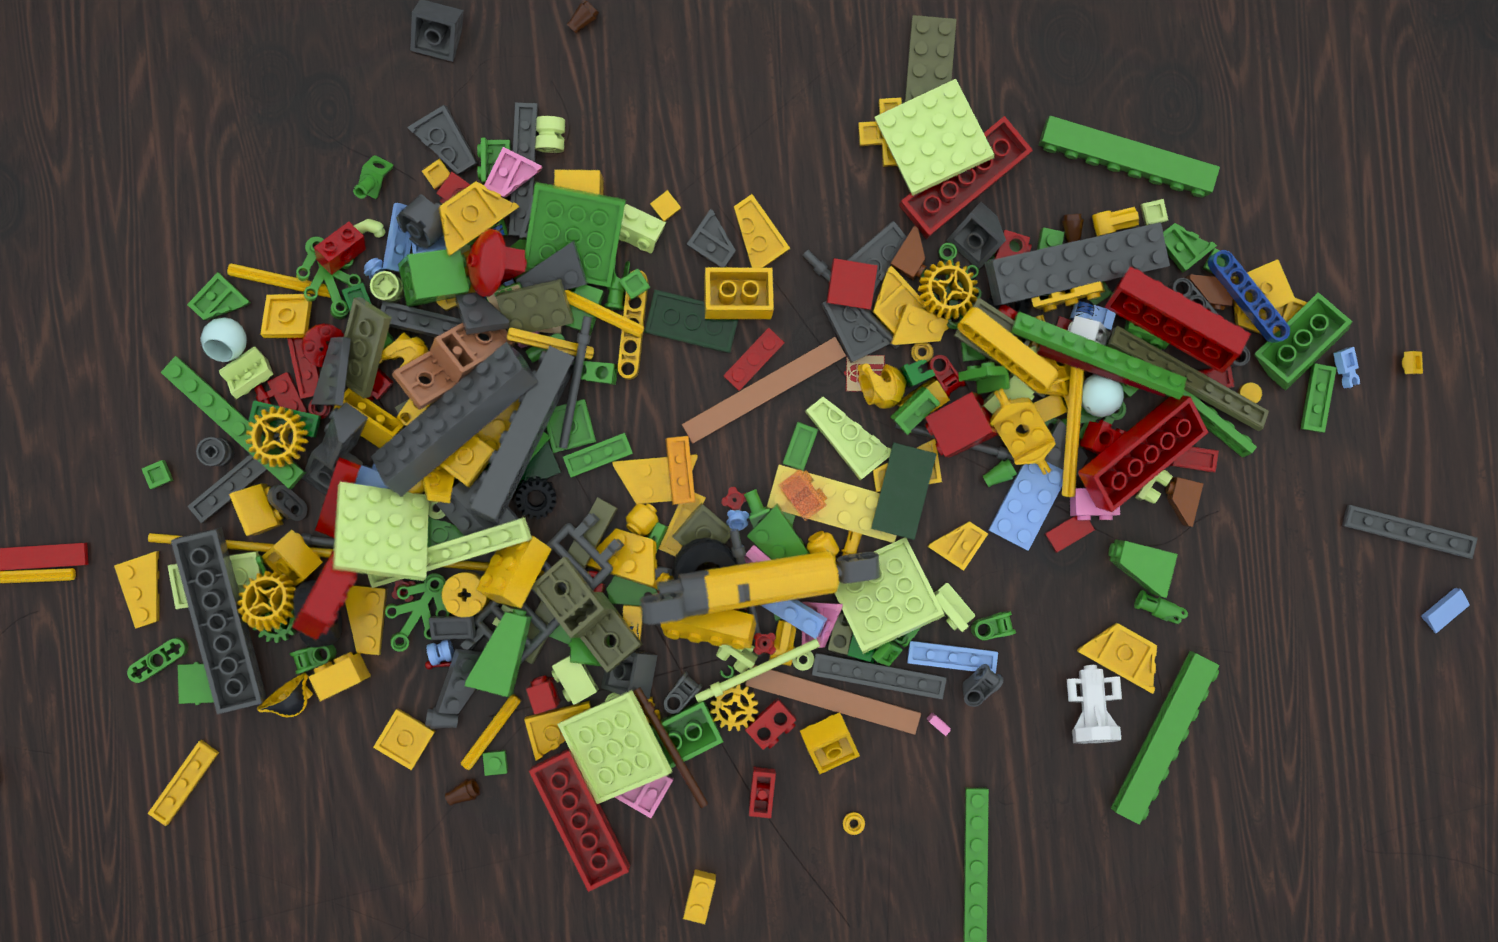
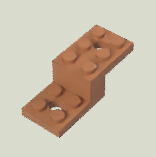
M463 323L437 336L429 352L393 371L392 376L420 410L443 396L506 341L513 347L515 342L507 340V331L501 329L481 332L489 337L488 341H482L478 337L480 333L466 335ZM425 376L429 378L430 383H421L419 377Z

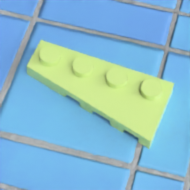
M822 397L805 411L859 480L863 479L889 458L890 448L882 444L874 435L865 431L857 422L852 421L843 411L826 398Z

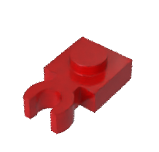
M379 368L371 397L367 398L371 402L374 400L373 397L380 399L394 383Z

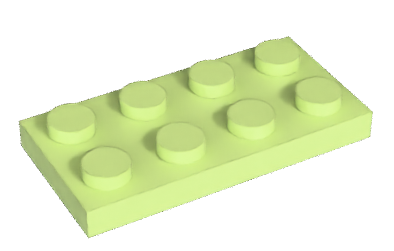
M258 551L229 555L239 593L245 591L243 585L250 584L249 578L256 580L257 573L262 574L260 566L256 562V556H259ZM177 564L168 565L175 608H187L188 604Z

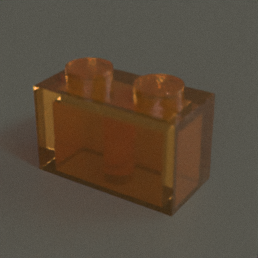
M799 469L778 485L803 520L806 521L826 506L824 501L827 498L820 488L815 490L811 483L814 480L808 471L802 472Z

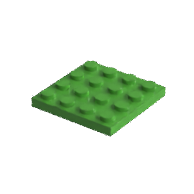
M536 182L525 248V258L527 260L525 271H529L574 240L587 283L611 287L626 200Z

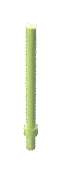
M817 638L724 682H716L710 685L711 688L695 695L698 703L713 696L718 697L724 694L723 691L820 647Z

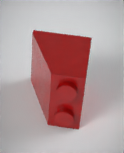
M971 392L925 417L928 422L925 424L931 436H935L938 442L935 445L941 455L950 458L999 435L994 425L992 426L990 423L992 415L983 406L984 399L982 395Z

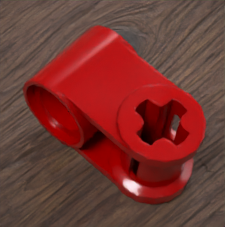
M937 355L928 361V370L934 371L935 376L933 378L939 382L948 397H950V393L960 386H966L964 381H959L958 372L946 356ZM936 359H940L944 364L940 372L936 371L933 367Z

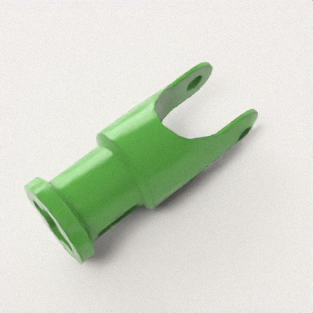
M629 261L625 263L622 278L629 274ZM615 265L611 287H607L609 290L608 299L604 307L623 311L624 306L622 304L626 290L619 281L621 279L616 276Z
M1144 590L1139 592L1135 600L1134 607L1136 609H1144L1151 612L1152 616L1165 621L1179 624L1181 618L1185 619L1188 616L1186 609L1161 597H1152L1146 594Z

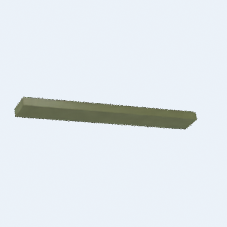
M1119 326L1114 328L1107 345L1108 347L1186 377L1184 390L1257 431H1261L1264 428L1269 413L1267 409Z
M598 497L589 513H594L600 520L583 535L595 549L618 509ZM574 540L568 553L585 569L591 556ZM559 587L557 588L560 595L565 594ZM541 601L535 613L547 625L554 616ZM531 622L527 637L532 641L540 631ZM547 638L525 661L534 664Z

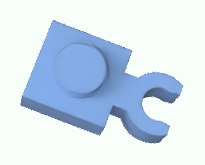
M1354 347L1344 348L1333 353L1338 374L1343 375V387L1351 388L1353 385L1360 384V378L1355 371L1359 366Z

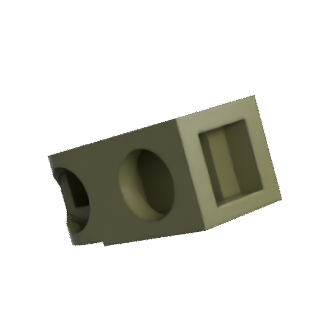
M842 611L830 634L826 650L847 655L852 629Z

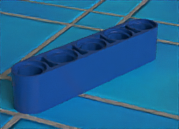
M1221 250L1211 255L1208 260L1209 269L1262 336L1271 343L1287 339L1290 334L1289 325L1235 257L1226 250ZM1218 256L1225 260L1224 267L1217 264L1216 259ZM1232 274L1237 275L1239 278L1237 285L1231 281L1230 277ZM1246 291L1252 294V302H1248L1245 299ZM1260 309L1265 310L1267 313L1265 320L1259 317ZM1275 326L1281 331L1279 338L1273 334Z

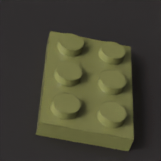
M561 279L500 292L496 295L501 314L509 320V328L535 332L574 322Z

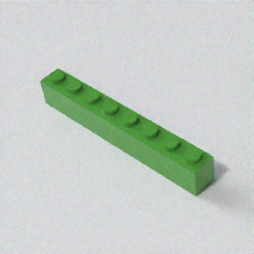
M1053 116L1047 118L1038 145L1044 147L1043 150L1050 153L1062 152L1065 153V157L1070 159H1085L1087 164L1094 166L1099 164L1105 165L1110 171L1128 172L1130 177L1148 178L1150 183L1162 185V183L1168 184L1173 190L1191 191V195L1201 198L1213 192L1220 169L1219 166Z
M1189 651L1111 807L1114 812L1139 825L1142 820L1144 821L1149 814L1148 807L1151 801L1157 798L1159 794L1158 787L1161 781L1167 778L1169 774L1168 767L1171 761L1177 758L1179 754L1178 747L1181 741L1187 738L1189 734L1188 727L1191 721H1195L1199 714L1198 707L1201 701L1206 700L1211 681L1214 682L1219 674V670H1217L1218 664Z

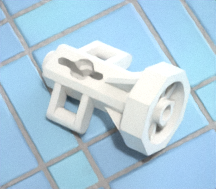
M1086 665L1084 670L1079 671V679H1067L1068 702H1081L1082 713L1072 730L1073 743L1088 744L1120 741V726H1117L1106 709V701L1122 699L1120 677L1104 678L1103 669H1097V665ZM1104 683H1112L1113 695L1105 696ZM1076 684L1080 685L1081 697L1077 696Z

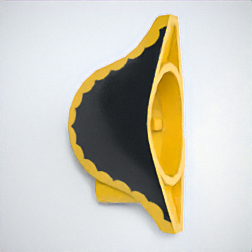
M304 672L285 683L260 704L257 710L261 713H276L287 718L299 715L305 709L307 699L313 695L311 690L305 685L308 679L307 673Z

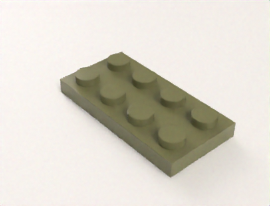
M912 15L905 102L952 80L957 19Z
M357 297L353 299L344 337L351 339L345 386L361 397L368 398L371 397L392 317L363 298Z

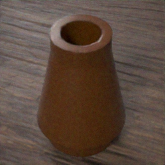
M587 0L584 3L581 2L567 25L577 33L596 20L599 12Z
M1081 213L1063 215L1064 220H1062L1067 243L1081 240L1084 222Z
M466 779L446 793L445 798L450 806L456 803L475 800L480 795V788L474 779Z

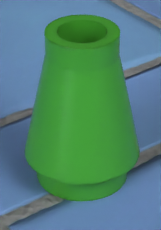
M1007 459L1006 461H1000L988 473L983 475V478L988 487L1012 480L1013 476L1017 475L1010 460Z

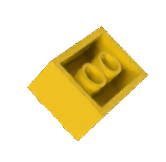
M705 267V319H771L774 311L772 268Z
M531 536L532 539L497 550L491 558L485 574L481 577L476 590L496 603L521 608L551 548L536 537Z

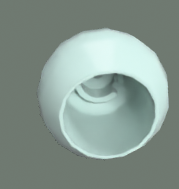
M218 318L210 321L204 327L200 338L205 353L210 358L221 362L232 361L238 358L244 352L247 343L243 327L237 321L230 318Z
M1093 374L1083 381L1082 407L1089 414L1096 417L1110 416L1120 408L1124 399V391L1120 382L1097 374Z

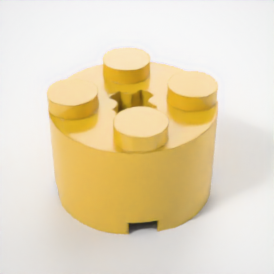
M466 571L450 577L442 590V601L446 610L458 617H471L479 613L490 600L476 590L482 576L476 572ZM466 589L468 593H471V596L467 599L465 596H462V592Z

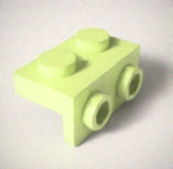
M626 204L619 240L634 245L640 250L652 253L658 238L665 228L666 222Z
M256 347L251 348L219 370L220 375L227 381L231 394L236 399L248 394L251 389L267 381L273 375L268 359Z
M945 583L934 594L943 612L948 617L946 622L954 631L958 629L963 632L969 627L967 623L975 617V614L950 584Z

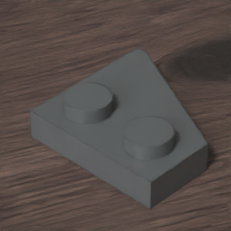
M1058 419L1050 432L1056 444L1045 457V461L1064 469L1066 426L1062 420ZM1080 446L1078 447L1077 472L1082 469L1088 459Z

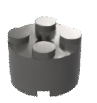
M420 194L397 215V222L404 233L406 231L409 232L411 235L409 239L414 244L427 249L444 235L439 213V206L441 205L439 203L433 204Z

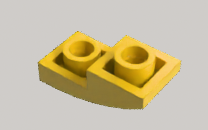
M1050 395L1033 403L1044 422L1068 412L1062 396ZM1022 424L1025 431L1029 430L1027 425Z

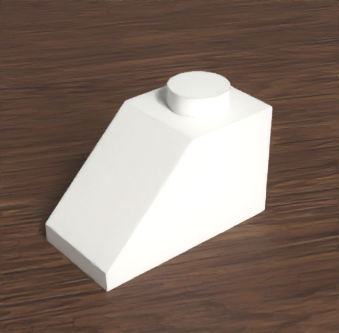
M1075 316L1073 322H1070L1068 326V331L1107 346L1110 332L1101 322Z

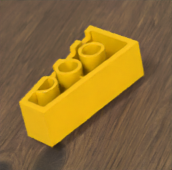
M727 610L685 617L677 621L660 623L664 635L670 639L684 638L694 643L704 641L715 646H722L723 644L730 645L735 649H751L756 621L752 614Z

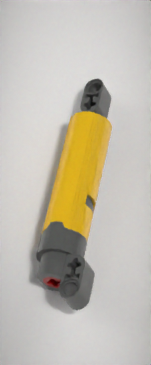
M830 551L679 574L678 579L657 582L658 594L647 595L640 599L642 621L645 624H658L677 621L690 616L836 593L839 582L855 583L879 578V554L876 552H862L844 555L837 558L836 564L834 555Z

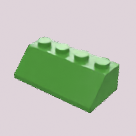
M1317 293L1287 322L1290 327L1288 338L1277 343L1267 341L1254 356L1268 376L1286 391L1349 330L1353 321L1320 293ZM1279 330L1274 336L1279 338L1281 331Z
M705 700L700 703L696 702L682 709L679 713L660 720L684 762L723 742ZM650 725L670 767H675L676 765L653 726Z

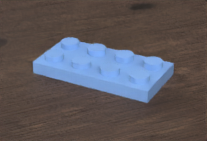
M1047 462L1051 471L1043 475L1037 464H1022L988 531L1029 551L1062 487L1063 469Z

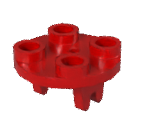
M325 323L315 325L309 329L302 341L303 355L308 362L322 368L330 339L344 337L342 331L334 325Z

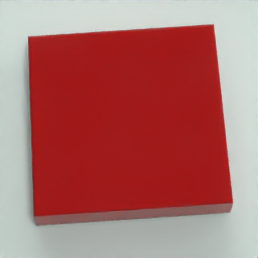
M834 258L826 303L871 310L878 265Z

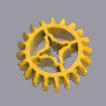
M941 260L937 263V266L932 264L930 270H925L923 273L925 277H921L919 280L922 285L918 287V291L923 293L919 296V300H926L923 308L930 306L929 313L938 312L937 318L944 314L945 320H949L951 315L954 319H958L959 314L964 316L967 310L973 307L972 303L977 301V297L974 295L979 292V289L974 286L978 282L977 280H971L974 272L967 274L966 270L968 267L959 268L960 262H956L952 266L951 260H948L946 265ZM940 275H950L946 281L934 280L935 277ZM957 279L961 282L963 288L959 287ZM950 284L949 288H951L950 291L952 292L946 297L947 292L945 288ZM933 292L939 295L940 301L935 298ZM950 299L963 300V302L958 305H947Z
M270 407L269 412L265 409L261 411L263 417L259 415L254 416L257 422L249 423L253 430L246 431V434L251 436L250 439L246 440V443L253 444L248 450L251 453L256 452L254 459H261V464L263 465L269 462L270 467H275L277 464L279 467H284L285 461L291 465L293 464L292 457L300 459V455L297 452H305L306 449L301 447L302 443H308V440L303 438L304 435L308 434V431L301 430L306 424L303 421L299 422L300 415L296 414L293 416V410L288 409L285 412L284 407H279L278 411L275 407ZM277 419H284L287 421L284 425L281 424L277 428L269 424L271 421ZM264 430V432L266 433V439L264 440L262 445L261 435ZM293 430V441L291 444L288 436ZM273 432L281 434V442L274 440L275 434ZM277 446L286 450L279 455H270L268 453L270 449L274 450Z
M265 571L264 576L257 573L256 580L249 578L250 584L243 585L245 591L238 593L242 598L237 601V605L241 607L238 612L243 615L242 620L246 623L248 622V626L251 628L256 627L258 631L265 629L271 632L273 627L280 629L281 622L284 625H288L286 619L288 617L294 618V615L291 613L294 610L293 599L296 590L294 582L289 580L286 575H281L275 571L273 574ZM270 586H277L276 588L272 587L270 590H264L265 588ZM265 596H267L268 599L270 600L269 603H270L271 606L268 605V603H267L268 600H267V598H266ZM267 612H272V613H273V614H271V615H269V616L259 617L261 614L264 615V614H266Z

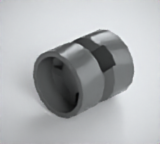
M208 437L199 442L196 454L199 461L204 465L226 466L234 458L235 451L234 446L227 439Z

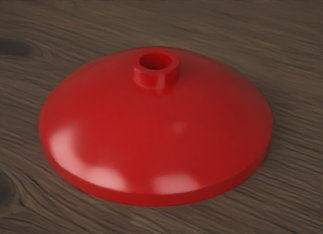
M487 229L481 233L471 247L467 257V268L471 285L476 293L483 297H490L496 292L505 271V241L502 234L495 229Z

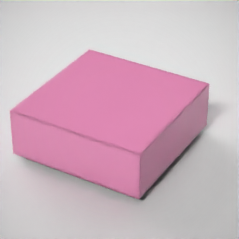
M931 713L926 718L945 736L951 731V728L934 713Z

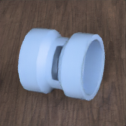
M450 639L442 640L439 644L431 643L426 646L427 655L432 666L438 665L444 660L447 662L452 661L454 649Z

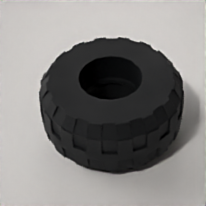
M710 538L695 539L685 544L676 555L672 566L673 579H678L679 574L695 572L697 567L705 562H714L718 568L737 565L736 558H733L731 549L721 541Z
M316 580L303 582L296 588L293 599L295 620ZM341 608L337 612L338 616L326 634L321 633L317 640L298 631L304 644L316 648L336 643L342 633Z

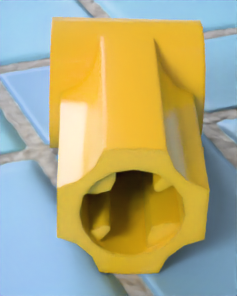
M1135 207L1114 212L1104 211L1092 215L1096 237L1139 225V216Z
M778 620L776 640L774 641L776 652L770 655L769 660L795 648L793 644L797 627L785 620ZM790 660V661H788V662H786V663H784V664H782V665L791 666L792 660Z

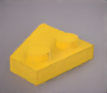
M906 304L891 344L941 341L949 320H945L942 317L937 318L934 314Z
M968 521L933 541L927 547L964 571L988 533Z

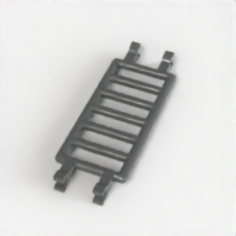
M589 513L577 528L571 523L565 524L546 545L561 558L567 557L590 588L594 590L613 571V567L608 560L624 544L619 539H614L600 554L583 536L600 520L594 513ZM568 534L602 568L594 578L560 544ZM545 561L542 570L546 573L551 568L547 561ZM561 582L558 587L566 593L567 586ZM531 588V590L534 592V594L541 600V598H540V597L538 596V594L534 591V589ZM491 600L474 617L477 628L476 637L474 639H466L460 645L464 650H472L484 636L490 640L494 632L483 620L492 612L501 621L505 612L498 606L500 603ZM525 602L519 609L527 611L526 615L532 616L531 622L538 628L540 633L532 641L527 637L521 663L560 625L555 617L546 625Z

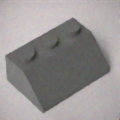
M481 475L478 476L470 488L462 482L453 487L450 503L438 502L436 504L464 536L498 526L474 515L470 508L471 504H469L473 492H478L481 487L479 483ZM507 507L499 525L519 518Z

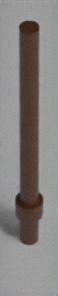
M641 687L635 689L633 693L641 705L644 715L648 717L700 808L705 807L709 803L656 715L653 703L648 701Z

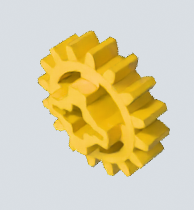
M738 684L736 687L723 691L724 694L716 697L717 700H711L710 704L714 705L715 708H712L710 712L717 714L714 717V721L721 720V728L726 724L728 725V731H731L733 726H736L737 731H740V725H744L747 728L748 720L754 722L755 718L752 716V713L757 714L758 709L753 708V706L758 704V700H752L755 693H748V686L741 689V685ZM733 692L730 698L722 700L726 694ZM741 694L746 697L749 705L743 703L740 698ZM733 702H737V706L740 707L736 708L735 712L731 711V707L728 706L732 705ZM720 709L726 711L728 719L721 714ZM741 714L746 715L743 719L736 721V718Z

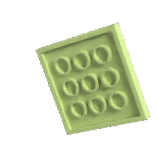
M956 79L875 116V121L912 196L994 158V153Z
M340 482L337 495L333 569L424 581L427 571L429 500H427L426 495L407 492L401 497L391 489Z
M905 537L874 551L879 554V578L855 583L839 582L838 590L835 593L839 604H842L844 615L863 654L945 616Z
M632 690L557 724L597 804L662 778L672 772Z

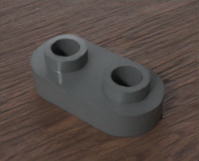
M274 485L269 489L267 494L269 503L288 520L300 521L306 516V503L291 489H288L285 485ZM277 492L279 493L278 499H276Z

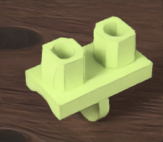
M1163 470L1141 488L1135 498L1140 501L1144 499L1155 504L1161 493L1151 487L1155 481L1166 487L1173 476L1166 470Z
M722 644V646H719L716 654L717 657L724 661L730 655L735 657L737 661L733 667L740 673H743L748 668L751 669L758 658L757 654L753 652L755 648L753 645L751 649H735L730 645Z

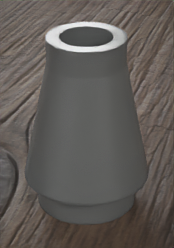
M434 707L427 710L425 726L430 727V729L457 728L459 715L438 713Z

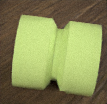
M555 116L537 117L536 131L539 135L536 136L535 150L546 153L564 152L565 139L561 135L565 133V119Z
M378 272L371 279V292L378 299L396 303L404 296L401 279L391 272Z

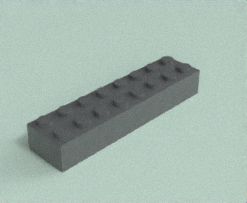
M1161 222L985 262L994 306L1095 282L1120 278L1124 276L1129 267L1146 272L1170 266Z
M506 341L390 441L378 449L371 458L384 485L402 497L534 386L538 380L523 356Z
M549 346L547 351L543 350L538 361L540 366L537 371L533 370V374L538 382L520 397V407L518 411H513L509 419L511 425L508 431L504 430L500 437V448L492 453L489 460L491 466L488 472H483L479 480L481 487L478 492H473L469 501L474 515L496 525H499L573 373L574 356L552 346Z
M222 527L171 540L217 714L262 704L267 696L248 624L242 620L243 615L238 612L241 607L237 605V601L241 600L238 594L239 590Z

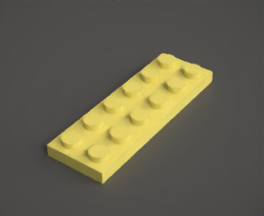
M778 465L767 504L768 508H773L778 503L783 512L891 543L895 542L897 536L871 529L880 493Z

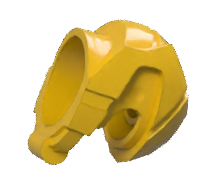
M404 332L382 351L379 364L384 360L403 358L404 363L400 366L402 367L429 352L421 338H410Z
M867 363L858 366L859 384L868 405L875 404L879 408L887 409L892 406L894 407L901 401L906 388V379L901 371L885 364L881 376L873 372Z

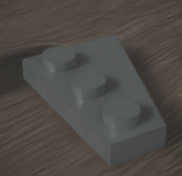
M446 105L439 107L407 127L457 174L461 175L479 164Z
M892 221L849 257L847 261L878 265L874 287L875 292L907 236Z
M827 301L821 304L850 363L891 344L877 331V328L872 323L870 324L861 315L857 308L826 303Z
M335 337L330 339L311 405L343 406L350 338Z
M455 649L435 707L438 713L459 714L476 690L464 685L482 652Z

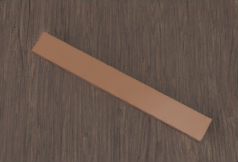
M836 337L683 423L682 426L692 443H695L846 357V354Z
M773 669L753 677L745 683L746 686L914 735L916 734L921 717V712Z

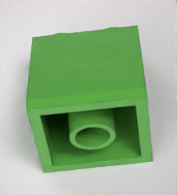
M461 249L448 256L446 250L408 254L398 263L406 306L413 307L456 298V295L469 292L471 283L469 276H466L465 273L466 258L464 254H461Z
M1115 539L1114 543H1111L1108 555L1111 556L1110 561L1149 593L1167 598L1178 554Z

